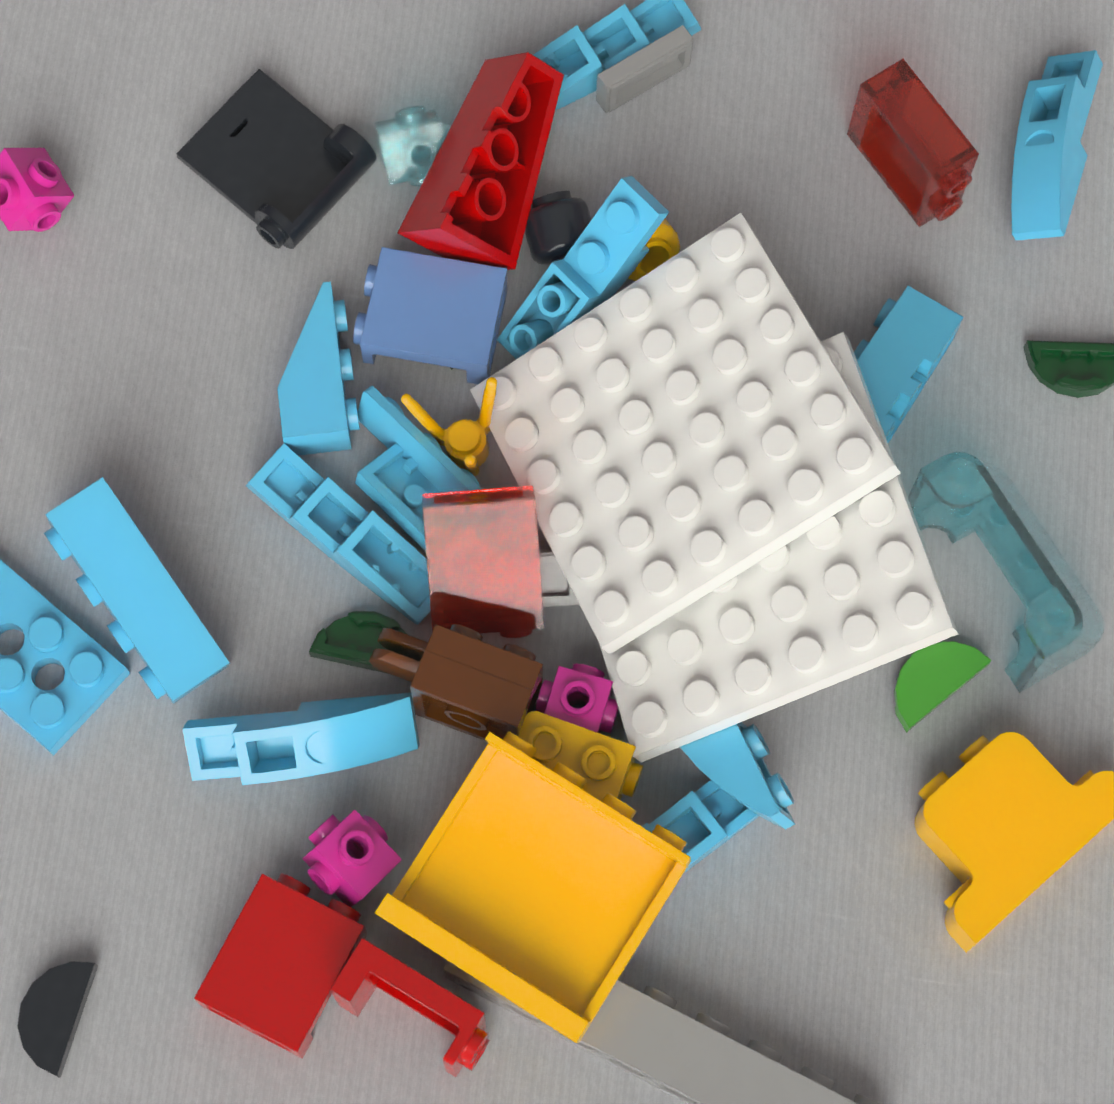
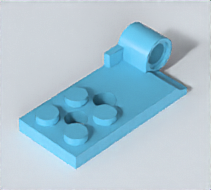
M0 559V635L12 629L24 633V644L18 652L12 655L0 654V709L54 756L130 675V672L121 662ZM48 664L62 666L65 675L58 687L51 690H42L36 686V675L42 667Z

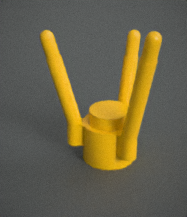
M489 377L486 381L479 418L476 421L470 419L456 421L447 429L441 428L410 394H403L401 397L402 403L431 433L439 445L445 446L448 457L459 468L468 470L474 476L479 474V467L486 461L489 455V444L486 435L491 431L489 425L496 396V378Z

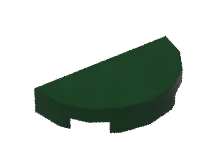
M1027 340L1023 347L1030 370L1040 383L1057 394L1076 398L1094 396L1114 385V343Z
M353 611L348 613V616L335 620L326 629H321L309 650L310 657L386 673L378 670L369 662L374 649H385L377 641L382 629L391 628L404 634L407 633L395 619L376 611Z

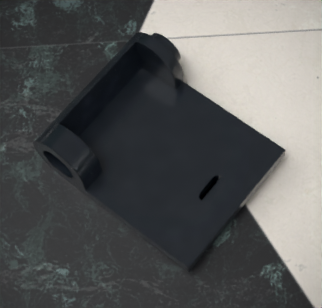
M258 69L176 153L180 161L257 224L256 230L260 236L277 249L282 245L289 249H294L377 161L373 148L358 132L345 124H339L333 130L261 69Z

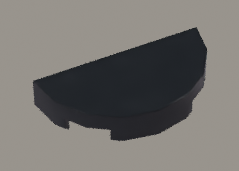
M71 961L50 968L31 984L20 1004L17 1027L23 1049L38 1067L61 1078L98 965L95 963Z

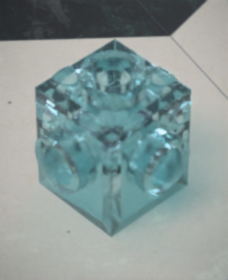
M412 106L395 112L396 118L374 123L389 185L409 181L412 186H421L451 128L450 123L441 124L435 109L426 111L424 106Z

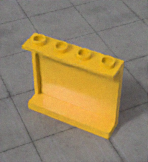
M508 731L502 740L489 732L485 738L488 743L394 893L392 895L386 894L375 914L570 1040L579 1043L690 864L691 857L682 852L687 843L658 824L651 833L633 822L632 819L637 811L611 794L607 793L601 802L585 792L582 788L587 780L565 765L557 762L553 770H550L533 759L537 749L517 735Z

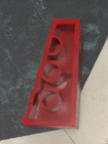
M529 52L486 59L397 233L443 258L507 268V270L516 269L564 74Z

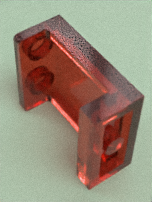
M533 486L422 494L432 631L435 625L450 629L453 624H458L471 628L480 634L500 632V636L505 638H521L531 635L533 629H544L536 499Z

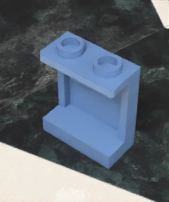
M382 247L378 266L369 265L366 274L364 295L370 297L367 313H358L354 327L353 343L360 345L363 363L374 364L376 355L466 370L468 383L479 384L489 378L508 291L507 268Z

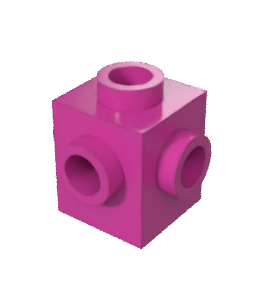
M44 147L4 148L0 153V219L8 231L34 230L42 232L49 230L59 222L61 213L75 195L63 178L59 167L53 162Z
M573 664L572 669L558 666L554 682L544 679L535 711L597 733H601V731L611 733L619 708L616 700L611 698L613 681L604 679L605 673L585 664ZM576 704H580V705H583L584 707H582V708H573V707H571V706L576 705Z
M355 809L341 822L332 814L308 837L315 847L302 858L310 867L307 872L314 884L328 895L335 893L349 907L362 900L402 860L386 843L388 836L380 824L367 815L362 817Z

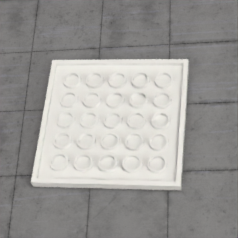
M742 213L728 220L490 376L496 378L497 387L489 428L602 649L609 654H612L900 474L893 459ZM487 379L470 389L480 410Z
M841 332L821 341L893 459L850 340L844 332ZM897 475L612 654L602 649L601 645L600 648L609 678L613 681L612 688L628 742L636 746L633 757L642 763L958 634L902 480L900 475Z

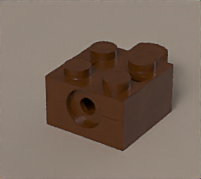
M453 624L450 629L435 625L429 642L391 628H383L377 641L385 649H374L369 659L371 665L378 670L412 682L410 689L415 715L486 741L485 738L489 732L502 740L508 731L518 736L526 715L536 709L538 696L543 684V664L535 661L536 656L532 652L513 644H505L503 649L482 642L483 636L480 633L458 624Z

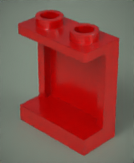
M280 873L276 881L262 874L194 999L211 1012L303 1059L313 1040L311 1032L332 994L330 988L362 938H366L367 931L364 925L358 923L361 914L348 905L331 899L328 906H325L307 897L311 888L299 880Z
M362 938L330 988L338 1005L358 1017L377 987L456 1036L443 1057L446 1072L457 1077L463 1066L472 1071L490 1041L487 1039L489 1033L485 1031V1013Z

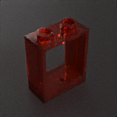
M901 59L860 84L847 135L915 223L921 227L934 218L938 221L947 219L962 206V197L966 187L973 179L971 174L979 153L906 61Z

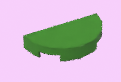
M955 641L937 642L914 652L900 669L894 689L895 714L906 733L984 670L992 660L975 647Z

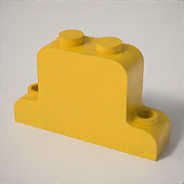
M1005 732L998 735L991 742L984 735L979 737L958 757L965 764L950 778L941 771L918 792L925 803L915 816L916 832L962 884L943 903L948 907L945 914L946 930L966 953L1114 819V771H1101L1094 774L1089 770L1072 785L1026 737L1016 732Z

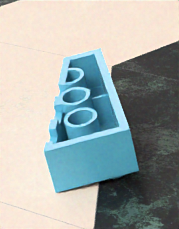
M910 286L906 287L897 302L891 298L886 301L874 322V326L878 330L870 342L862 339L854 351L888 444L951 345L963 320V316Z
M103 477L45 514L51 529L44 532V535L62 561L69 556L75 561L83 573L75 580L91 604L95 607L103 602L115 620L108 624L107 627L123 651L127 653L135 648L146 667L140 670L139 674L156 699L167 694L174 704L229 667V661Z

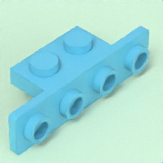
M370 386L363 391L358 409L359 422L388 449L357 473L355 484L430 556L467 526L471 527L495 551L517 550L523 534V528L519 525L513 512L504 505H498L480 488L479 482L471 472L459 468L442 452L439 443L433 436L425 432L422 433L406 418L403 410L395 400L390 397H384L374 386Z

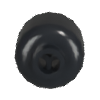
M559 191L538 197L532 201V209H530L525 235L533 260L538 264L548 265L554 261L564 259L591 221L589 209L584 200L571 197L570 191Z

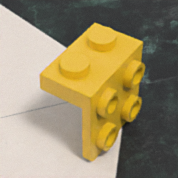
M532 711L526 715L518 737L537 749L533 757L534 760L550 770H553L557 762L570 768L587 780L582 790L601 802L607 793L621 800L623 794L633 797L644 766L635 763L633 754L636 746L538 711Z

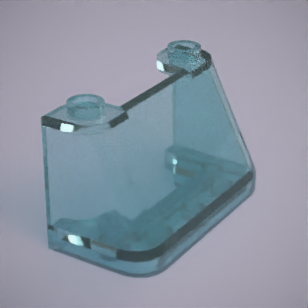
M953 452L944 455L920 469L908 496L920 532L925 528L939 529L947 533L952 544L976 532L1027 609L1024 615V624L1017 627L1012 633L1018 642L1017 655L1005 668V672L1018 692L1024 691L1089 653L1099 643L1104 633V619L1101 612L1010 477L1002 469L966 452Z

